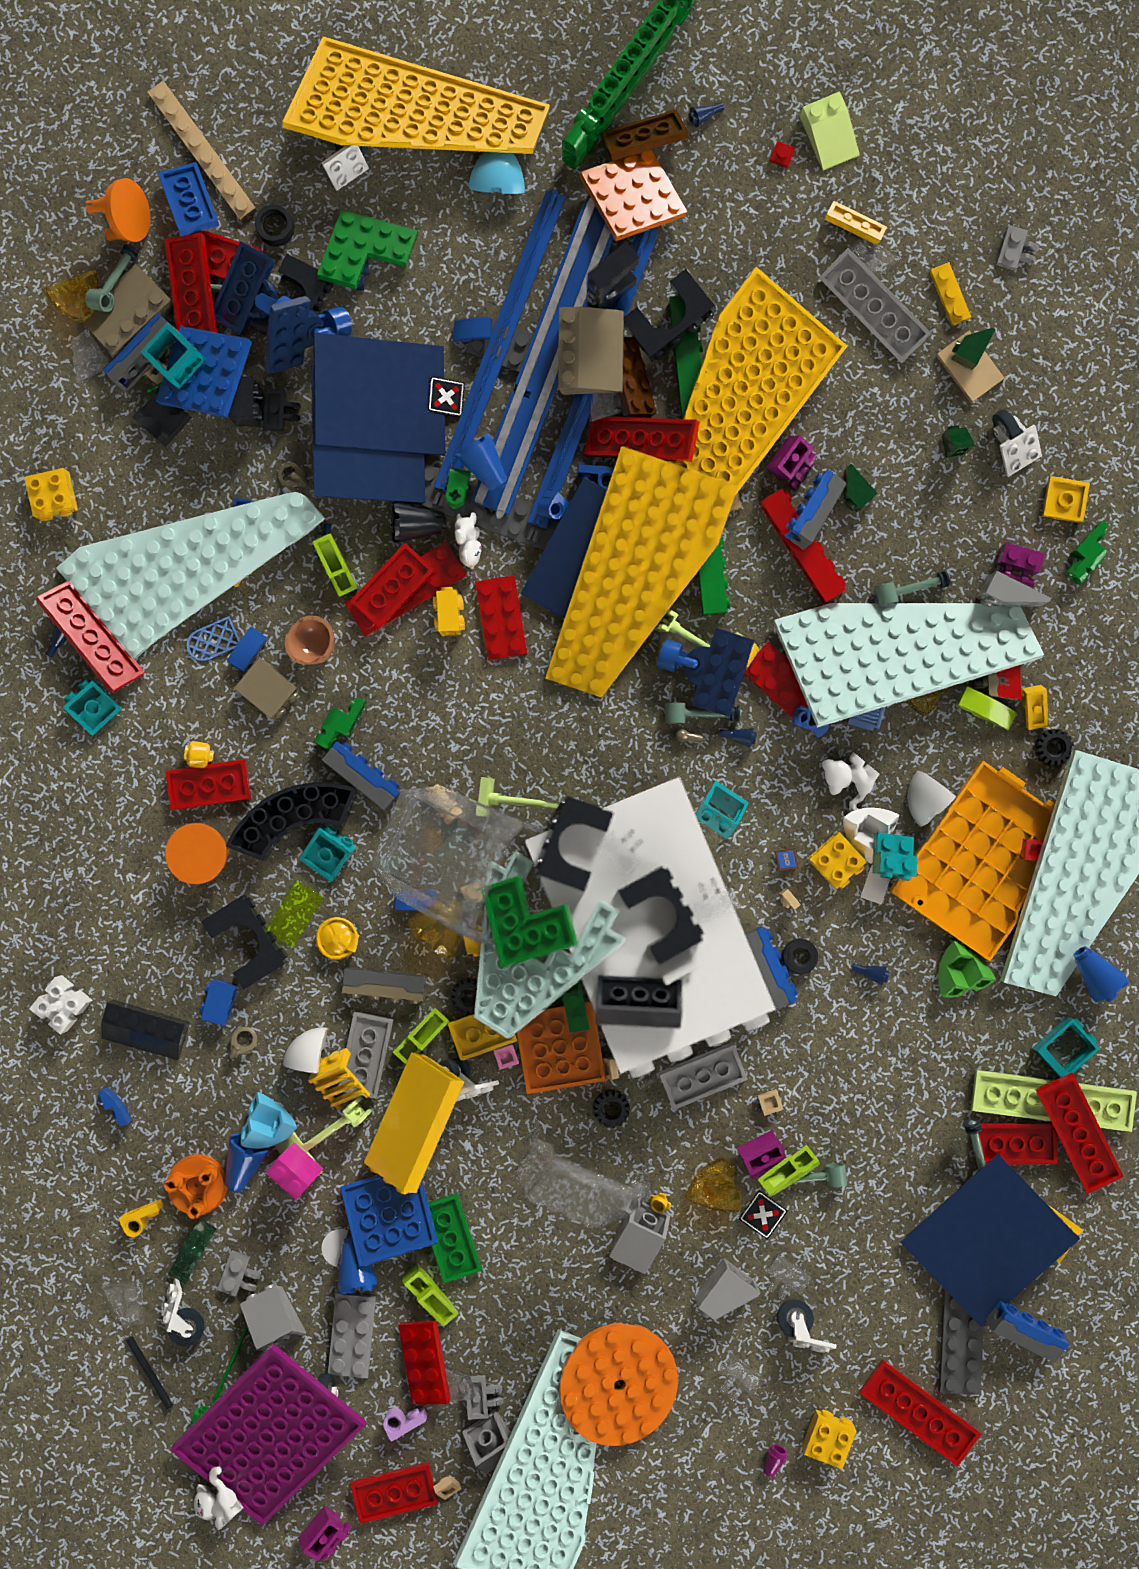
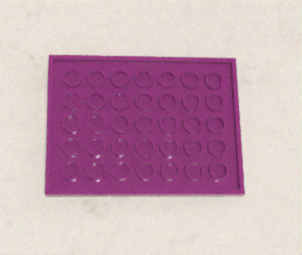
M272 1344L171 1446L170 1451L210 1484L212 1483L209 1480V1472L212 1468L219 1466L222 1472L217 1475V1478L236 1494L238 1501L243 1506L242 1510L262 1526L365 1427L366 1420L275 1344Z

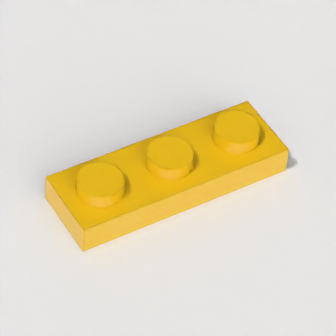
M833 201L824 219L875 245H879L887 228Z
M948 262L929 271L951 326L969 320L971 315L950 263Z

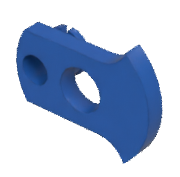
M800 704L793 714L792 723L813 731L815 738L821 737L828 730L830 724L817 727L816 723L808 725L807 722L810 720V715H812L808 707Z

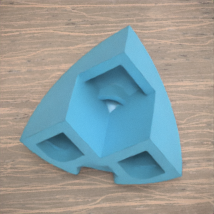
M484 152L472 170L469 189L480 192H502L503 194L525 193L523 173L515 155L503 152Z
M257 1092L247 1111V1115H249L247 1123L242 1127L241 1146L258 1149L279 1144L297 1129L296 1123L281 1105L266 1095Z

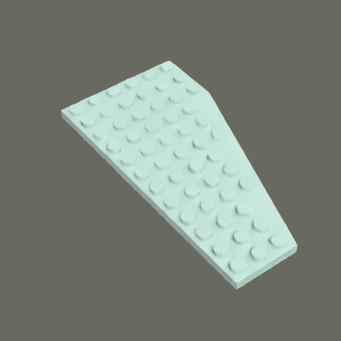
M829 603L776 619L773 623L817 727L1041 659L1044 655L1021 606H995L992 604L991 607H988L982 603H889L879 607L878 603Z
M1072 749L1000 981L1057 996L1077 966L1073 954L1083 946H1087L1089 949L1138 876L1139 769Z
M559 1329L557 1330L453 1562L456 1568H574L586 1538L584 1532L588 1504L591 1501L594 1479L593 1467L597 1443L580 1435L566 1418L560 1403L559 1383L562 1375L561 1369L567 1356H570L577 1346V1342L582 1338Z

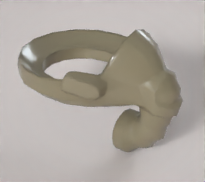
M286 463L278 472L279 482L289 490H294L296 487H306L308 484L304 477V469L296 463ZM288 467H293L296 473L293 472L290 475L291 481H284V470Z
M241 1027L233 1033L229 1040V1058L251 1053L258 1040L257 1034L252 1028ZM243 1031L251 1033L253 1037L252 1043L246 1047H242L237 1043V1036Z

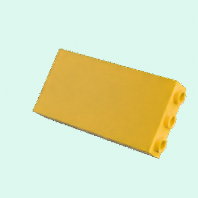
M411 1053L364 1163L370 1167V1171L382 1176L383 1181L394 1185L399 1193H416L465 1081L425 1054Z

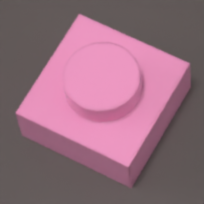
M513 1043L494 1050L500 1070L519 1064Z

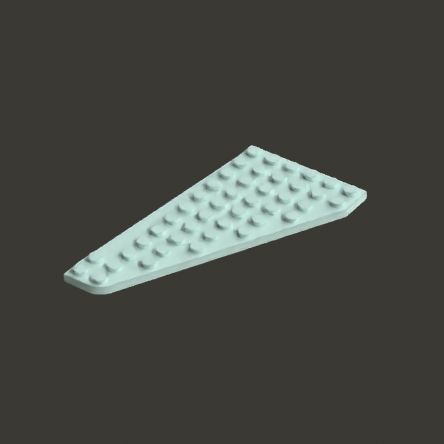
M290 492L79 547L57 567V570L74 586L131 658L136 659L162 636L292 543L307 535L325 518L308 497L301 493Z

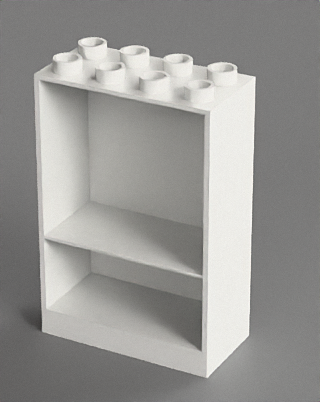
M680 777L603 808L614 813L607 833L584 824H575L563 831L559 839V851L562 857L568 863L592 872L585 892L540 876L552 908L568 904L577 941H579L599 900L619 910L610 930L626 938L625 942L582 977L595 1013L598 975L663 979L656 967L658 963L648 945L671 932L677 920L676 909L668 899L651 897L628 909L618 889L660 866H663L664 869L668 868L674 878L670 880L674 888L678 886L684 896L681 898L684 906L689 905L694 914L691 917L694 924L699 923L704 932V935L701 936L704 941L689 948L698 968L679 978L682 980L683 1011L680 1029L601 1025L620 1073L629 1070L632 1078L640 1077L653 1071L655 1067L652 1060L664 1055H668L670 1062L693 1054L690 1045L705 1039L708 1046H714L731 1038L728 1029L739 1024L745 1025L747 1031L759 1028L770 1022L767 1013L776 1010ZM553 830L525 840L535 866L538 858L544 857L546 850L542 848L546 837L551 838ZM576 946L569 948L571 954L573 953Z

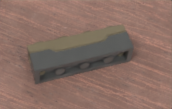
M346 967L344 969L342 993H347V997L359 998V995H367V999L379 1000V997H386L387 1001L399 1002V999H405L407 1003L419 1004V1001L424 1000L426 975Z

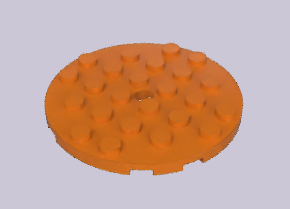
M612 1323L599 1327L577 1342V1346L570 1356H567L563 1364L559 1383L560 1403L572 1427L586 1439L607 1446L630 1444L652 1433L669 1414L677 1393V1367L667 1345L649 1329L637 1324ZM617 1380H623L621 1389L614 1388Z

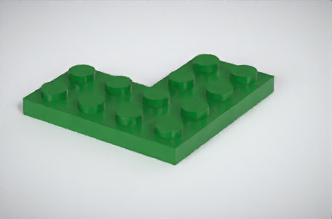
M341 209L319 267L317 278L356 290L368 257L406 268L418 236V231Z
M515 876L481 888L501 968L578 945L568 904L530 915L521 876Z
M458 1192L429 1201L439 1242L432 1245L443 1282L447 1283L482 1271L483 1268Z

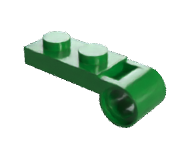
M579 980L562 994L570 1033L590 1029Z

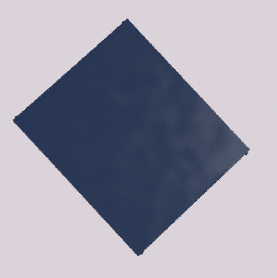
M314 332L315 445L445 456V414L428 411L430 376L444 378V346Z
M312 364L313 497L425 504L424 454L315 445L314 364Z
M585 477L520 593L522 596L531 599L564 619L607 492L606 489Z
M997 1154L900 1242L977 1324L982 1326L987 1322L986 1318L999 1301L1005 1304L1009 1303L1076 1244L1080 1238L1002 1156Z

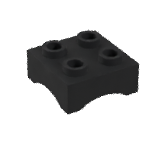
M158 387L149 401L132 418L166 447L192 417L184 409L156 402L160 389Z

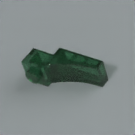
M199 1219L168 1274L186 1284L217 1228Z

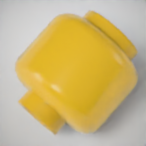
M191 741L185 747L183 761H186L189 767L205 768L208 762L212 763L214 751H210L208 743Z

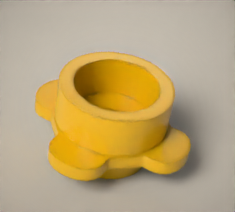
M664 1193L648 1197V1200L651 1202V1209L657 1213H663L665 1209L671 1208V1203L667 1201Z

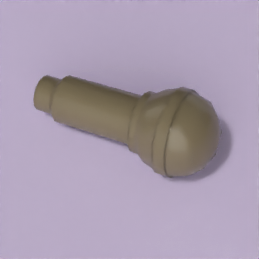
M679 729L675 734V739L680 743L687 741L701 743L705 742L706 739L705 736L689 733L684 729Z

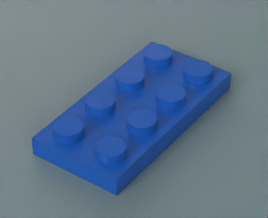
M196 162L158 172L180 236L219 226L216 213Z

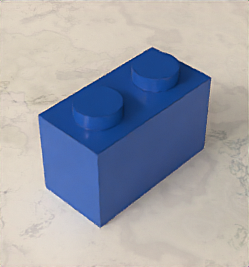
M216 978L211 980V983L208 982L205 989L207 998L200 1007L201 1020L223 1026L228 1024L238 984Z

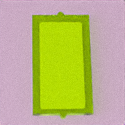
M296 880L266 928L267 931L271 930L278 941L282 940L294 947L324 896L312 890L311 886L307 887Z

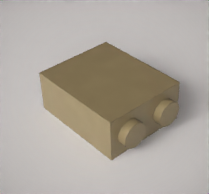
M260 657L234 687L235 690L273 720L276 717L279 719L286 711L285 706L289 702L293 703L299 695L297 693L299 691L298 687Z

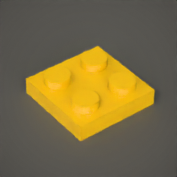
M1054 476L1048 477L1042 517L1082 523L1084 521L1090 483Z

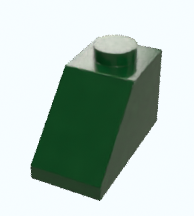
M989 328L966 335L961 342L957 340L952 349V352H954L952 360L973 370L980 361L996 329Z
M959 425L950 426L942 434L946 458L966 455L975 446L966 427L959 428Z
M852 464L845 469L844 481L847 484L844 487V503L851 511L854 510L857 513L878 493Z

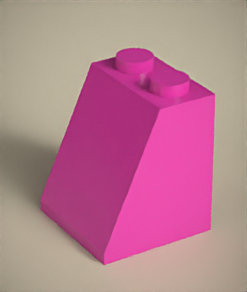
M293 1142L266 1171V1174L297 1200L324 1168Z

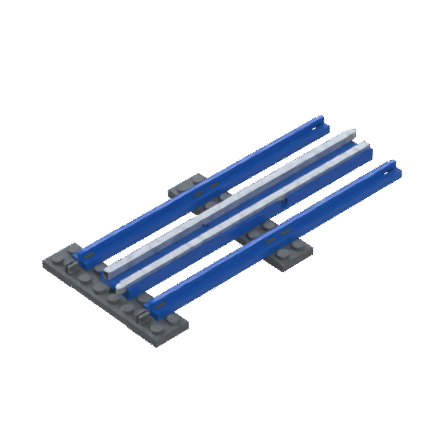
M546 190L498 319L497 321L492 320L491 339H473V342H469L465 353L482 361L441 469L425 464V504L416 503L456 518L459 513L462 518L470 517L471 513L474 512L477 517L474 526L544 551L561 518L541 517L537 511L539 501L546 490L555 491L560 494L594 402L614 409L619 393L575 394L535 503L532 504L516 498L558 388L559 308L588 307L586 304L587 273L608 256L614 240L600 212L595 208L592 198L587 203L584 202L534 335L516 329L565 202V196L558 194L556 190L553 192ZM649 229L636 234L631 246L639 256V264L631 270L637 278L636 285L608 309L624 311V317L628 314L658 236V231ZM501 368L519 373L514 391L511 393L493 441L507 478L504 482L506 486L496 492L494 489L490 491L480 480H478V483L470 481L464 505L461 508L453 509L448 505L446 499L449 471L451 467L464 468V465L457 459L456 454L474 442ZM455 494V496L452 497L453 501H456V499L459 498L458 494ZM487 508L494 510V513L489 514Z

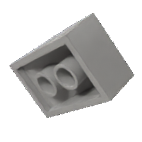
M998 571L986 577L976 597L981 600L980 603L991 607L992 604L995 606L1040 607L1051 600L1050 597Z

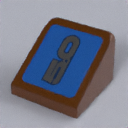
M794 848L774 851L777 871L799 869Z

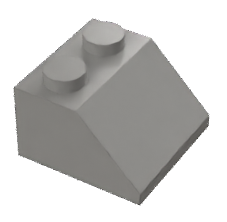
M494 1409L488 1414V1418L480 1419L462 1431L475 1466L485 1474L495 1469L511 1435V1431L497 1410Z

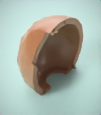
M318 616L300 618L285 637V648L288 656L292 661L299 664L322 663L330 657L335 647V636L332 627L326 620Z

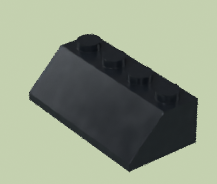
M598 975L596 1024L681 1028L683 1013L681 979L666 985L665 981L661 978Z
M112 1000L107 1002L101 1021V1039L179 1060L190 1022Z

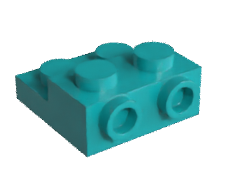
M86 678L79 684V691L75 694L70 692L63 699L65 701L63 708L93 736L122 707L94 678L90 681Z
M323 824L316 831L299 860L332 882L356 847L353 845L352 839L346 836L341 837L337 834L335 827Z
M874 833L872 873L880 874L881 878L897 876L898 880L910 881L911 877H916L917 856H913L914 837Z

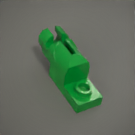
M1104 520L1097 523L1071 552L1076 558L1066 571V575L1077 585L1082 584L1089 576L1088 573L1093 572L1106 556L1107 550L1099 543L1107 534L1105 530L1109 527Z
M359 697L356 700L353 699L348 707L349 714L334 707L329 711L321 725L326 734L318 733L313 742L330 750L336 741L341 738L339 736L340 733L349 737L367 702Z

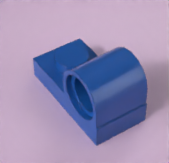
M579 464L578 476H582V479L584 477L588 478L589 480L598 478V485L607 490L608 487H605L602 481L607 478L611 480L615 467Z
M546 490L537 505V511L541 517L559 519L562 518L570 503L558 492Z

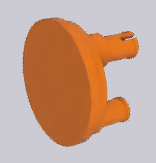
M128 178L115 180L107 188L105 196L86 201L85 204H91L85 206L88 213H105L110 228L105 230V237L108 241L121 239L128 242H138L143 240L148 234L151 222L149 204L143 190L133 180Z
M192 823L180 827L171 835L166 845L165 858L168 868L179 880L189 884H202L213 880L220 874L225 866L229 850H227L228 847H226L223 837L217 830L206 824Z
M202 1154L189 1155L174 1165L168 1179L165 1181L164 1188L168 1192L172 1203L180 1211L194 1219L200 1215L210 1213L222 1203L227 1193V1186L225 1185L226 1173L223 1167L212 1157Z

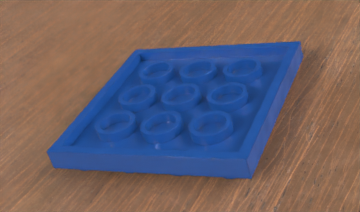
M180 326L179 332L206 360L180 389L163 377L156 402L162 405L227 418L252 342L247 338ZM177 338L166 368L167 371L188 350Z
M380 1175L340 1187L359 1267L439 1243L423 1180L416 1193L407 1194L396 1191V1187L383 1181V1177Z

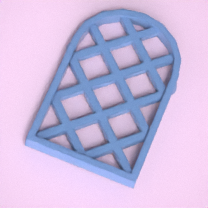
M230 616L191 633L187 639V650L193 658L200 661L210 660L236 647L229 648L231 643L238 644V642L232 640L234 634L237 641H240ZM226 620L224 626L218 624ZM228 622H230L232 629L226 628ZM213 626L211 632L205 630V629H207V628ZM216 626L223 628L221 635L214 633ZM225 630L232 632L230 639L223 637ZM200 632L199 637L193 636L196 633ZM203 632L210 634L208 641L201 639ZM213 635L219 637L217 645L210 642ZM191 638L197 639L195 647L189 645ZM222 639L228 641L226 648L219 646ZM200 641L206 643L204 650L197 648ZM209 644L215 646L213 654L207 652ZM218 648L224 650V651H222V652L216 654ZM196 650L203 652L201 658L194 656ZM205 653L211 655L208 658H204Z

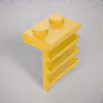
M347 1048L335 1051L331 1055L321 1058L319 1072L311 1073L308 1079L310 1084L314 1083L316 1085L315 1089L317 1092L321 1091L323 1098L331 1102L330 1106L332 1108L335 1107L337 1110L342 1108L340 1104L358 1096L370 1097V1093L346 1067L351 1054ZM348 1078L350 1079V1081L338 1085L334 1088H331L329 1090L326 1089L327 1087L337 1084L343 1080H346ZM353 1087H357V1089H355V1090H353V1091H350V1092H348V1093H346V1094H343V1095H341V1096H339V1097H336V1098L333 1097V1096H335V1095H337V1094H339V1093H342V1092H344V1091H346V1090H349V1089H351V1088H353Z

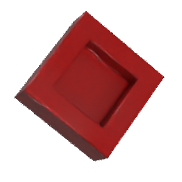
M777 141L769 162L788 169L796 147Z
M1023 838L1020 858L1024 860H1038L1044 840Z

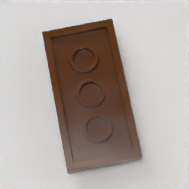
M677 109L601 132L603 143L612 161L621 160L627 156L641 154L644 151L660 148L663 145L689 138L688 130Z
M624 337L623 392H619L625 417L653 416L657 412L640 347L632 337Z

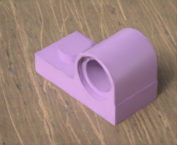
M424 1407L420 1410L417 1408L413 1409L407 1414L408 1417L399 1408H391L387 1411L383 1427L391 1442L426 1422L428 1413ZM396 1418L399 1422L394 1424L389 1419Z

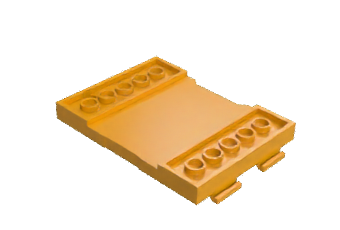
M979 761L957 792L956 798L946 809V813L914 855L917 856V876L911 877L910 881H902L897 878L889 892L987 961H991L1019 921L1018 912L1024 905L1037 864V860H1024L1020 858L1023 838L1044 840L1055 803L1049 799L1046 803H1043L1023 789L1026 783L1004 767L997 771L985 761ZM918 900H922V905H918Z

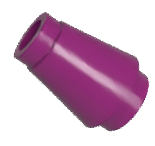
M773 1444L768 1449L763 1470L764 1474L768 1477H775V1474L786 1461L787 1451L785 1448Z

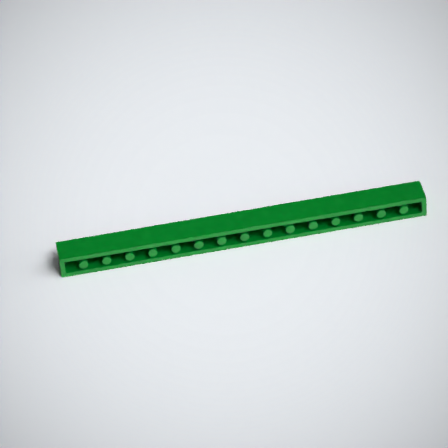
M678 296L669 297L671 328L676 327L683 320L686 308ZM700 325L696 332L692 335L687 334L682 338V342L673 348L681 419L684 417L703 361L700 359V352H703L702 340H698V333L701 332ZM720 537L717 547L697 572L702 616L726 614L728 612L727 609L730 608V597H726L725 589H728V578L724 577L723 569H726V559L721 554V549H724L723 537Z

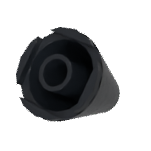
M393 502L391 526L395 532H391L393 543H400L440 534L442 529L446 528V519L439 512Z

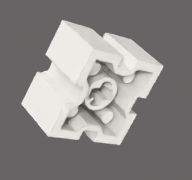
M62 975L55 977L45 989L48 994L39 996L29 1008L41 1019L48 1017L51 1020L48 1025L59 1034L67 1032L77 1020L74 1015L83 1013L93 1001L81 990L74 992L72 990L74 985Z

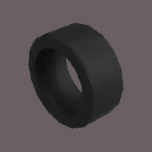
M274 204L264 206L255 217L256 231L264 243L278 247L285 245L291 240L295 226L290 213L284 207ZM280 215L285 219L286 229L278 236H269L265 233L263 223L269 216Z

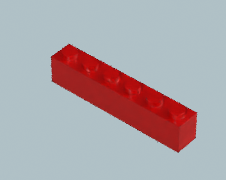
M781 488L762 500L759 506L824 605L847 590L845 588L846 582L841 575L838 576L834 570L835 565L830 558L827 559L823 552L825 550L820 542L816 543L814 539L803 550L784 536L788 530L786 525L797 514L795 513L796 509L791 504V496Z

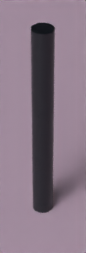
M128 1337L125 1340L166 1410L173 1406L172 1401L134 1337Z

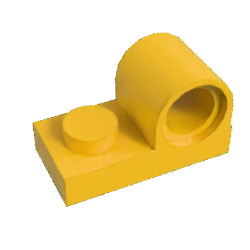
M1042 685L1021 688V703L1025 708L1026 728L1032 730L1048 727L1047 689Z
M156 1200L121 1215L118 1219L125 1234L129 1237L140 1235L147 1227L146 1216L149 1219L158 1215L159 1210L163 1207L162 1200ZM132 1221L139 1224V1229L133 1228Z

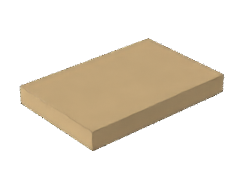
M969 330V331L966 332L964 335H962L961 337H959L957 340L961 342V340H962L966 335H970V334H972V333H971L970 330ZM955 340L937 353L936 356L970 403H972L1000 383L1004 377L985 351L973 370L953 361L954 352H952V349L957 342Z

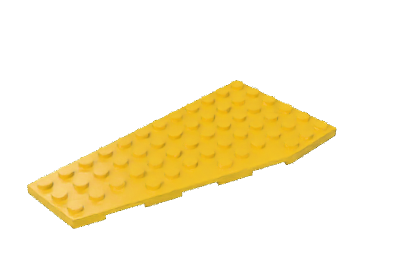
M322 37L283 119V128L347 146L533 154L547 119L550 105Z
M757 267L752 270L717 317L683 419H695L700 422L692 462L668 461L738 485L736 494L847 348L844 342Z
M621 446L545 679L599 697L606 693L717 547L738 485Z

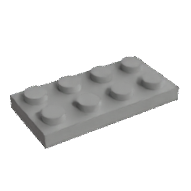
M354 1011L346 1047L351 1054L346 1067L370 1093L369 1098L377 1099L394 1019ZM348 1078L346 1080L339 1082V1085L350 1081V1079ZM353 1087V1088H351V1089H349V1090H346V1091H344V1092L348 1093V1092H350V1091H353V1090L357 1089V1087Z
M733 1042L658 1072L673 1110L748 1080Z
M336 1292L328 1374L368 1378L376 1305L375 1295L354 1293L340 1295V1292Z

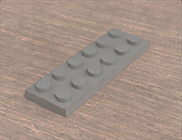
M849 248L819 277L901 364L932 334Z

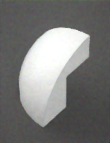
M917 771L914 774L907 794L910 813L920 827L928 824L935 815L940 814L956 798L943 785L921 771Z
M862 808L852 811L844 817L843 826L849 843L868 863H873L874 833L892 834L899 814L881 808Z
M314 1028L298 1036L288 1047L283 1059V1065L287 1068L303 1072H319L321 1051L325 1048L327 1028Z

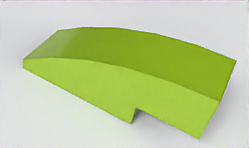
M331 533L312 541L338 596L340 597L358 589Z
M968 686L963 687L955 705L1009 731L1017 713L1004 704Z
M434 1008L392 1053L406 1065L410 1054H419L447 1025L449 1020Z
M805 1145L794 1155H789L761 1176L758 1181L771 1197L818 1167L820 1162L810 1148Z
M418 1263L402 1276L404 1285L443 1327L459 1314L447 1296Z

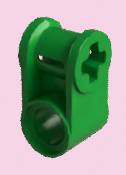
M450 468L446 499L448 505L453 509L461 508L465 503L471 472L468 470ZM455 494H458L459 498H457L456 501H453L452 497H454Z

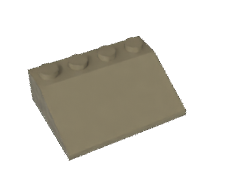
M134 264L117 280L110 291L115 300L114 307L110 312L87 308L78 319L116 357L157 313L166 318L174 308L172 300Z
M590 307L559 308L558 389L563 395L623 392L624 311Z

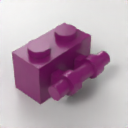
M801 435L788 436L766 468L779 480H791L788 485L795 489L804 480L803 476L808 469L811 470L814 466L817 455L811 452L813 447Z
M1006 542L1000 546L995 565L1004 569H996V571L1033 588L1036 580L1030 579L1029 575L1034 576L1040 573L1045 553ZM1011 570L1020 572L1021 575L1013 574Z
M772 1130L736 1148L751 1180L756 1177L760 1178L764 1173L786 1158L782 1145Z
M324 1505L298 1537L302 1553L317 1562L320 1558L326 1560L329 1555H333L336 1551V1546L341 1540L344 1541L352 1526L348 1522L343 1525L340 1515Z

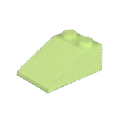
M840 91L802 108L800 119L823 171L860 155L848 109Z

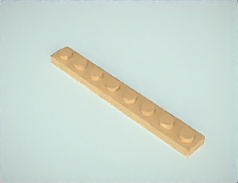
M162 81L149 90V96L239 220L242 222L256 212L257 209L166 83Z

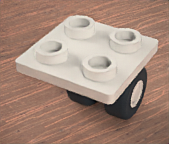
M459 1057L452 1060H443L439 1063V1065L465 1081L456 1101L493 1091V1086L499 1084L498 1080L479 1085L474 1084L468 1079L471 1072L469 1062L467 1060L462 1061Z

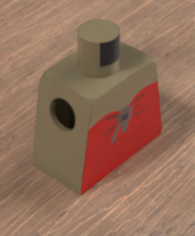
M1020 665L973 679V688L984 689V694L991 698L1020 700L1022 699Z

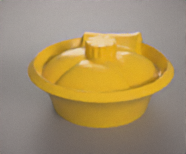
M334 917L327 919L319 926L316 933V945L324 956L334 960L344 959L356 952L360 935L357 934L354 925L350 921Z

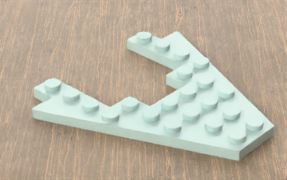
M514 852L506 869L490 861L488 865L487 886L515 876H521L523 884L534 862L518 852ZM599 900L572 955L561 950L549 954L545 963L535 958L501 968L485 907L474 1018L506 1038H511L625 942L626 938L610 930L619 910Z

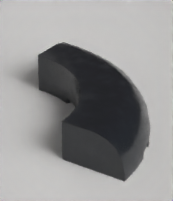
M314 782L280 790L260 801L252 810L246 813V816L237 824L230 835L226 847L261 861H267L278 842L299 827L312 823H329L345 827L356 798L357 789L335 783Z

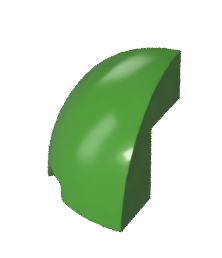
M953 941L941 959L938 983L942 997H959L966 990L974 989V991H978L996 980L986 963L974 951L959 942Z

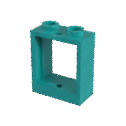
M168 322L141 351L154 367L179 389L206 360ZM176 337L188 350L167 371L156 359Z
M715 781L705 794L695 816L697 820L728 839L738 826L749 802ZM711 802L712 804H714L715 806H717L718 808L732 816V820L724 814H722L721 812H719L718 810H716L715 808H713L712 806H710L708 803Z
M1067 1016L1032 1048L1058 1078L1071 1072L1074 1073L1100 1050L1096 1044L1098 1042L1091 1033L1087 1034L1082 1029L1084 1025L1077 1018L1073 1019ZM1070 1026L1087 1046L1062 1067L1046 1047Z

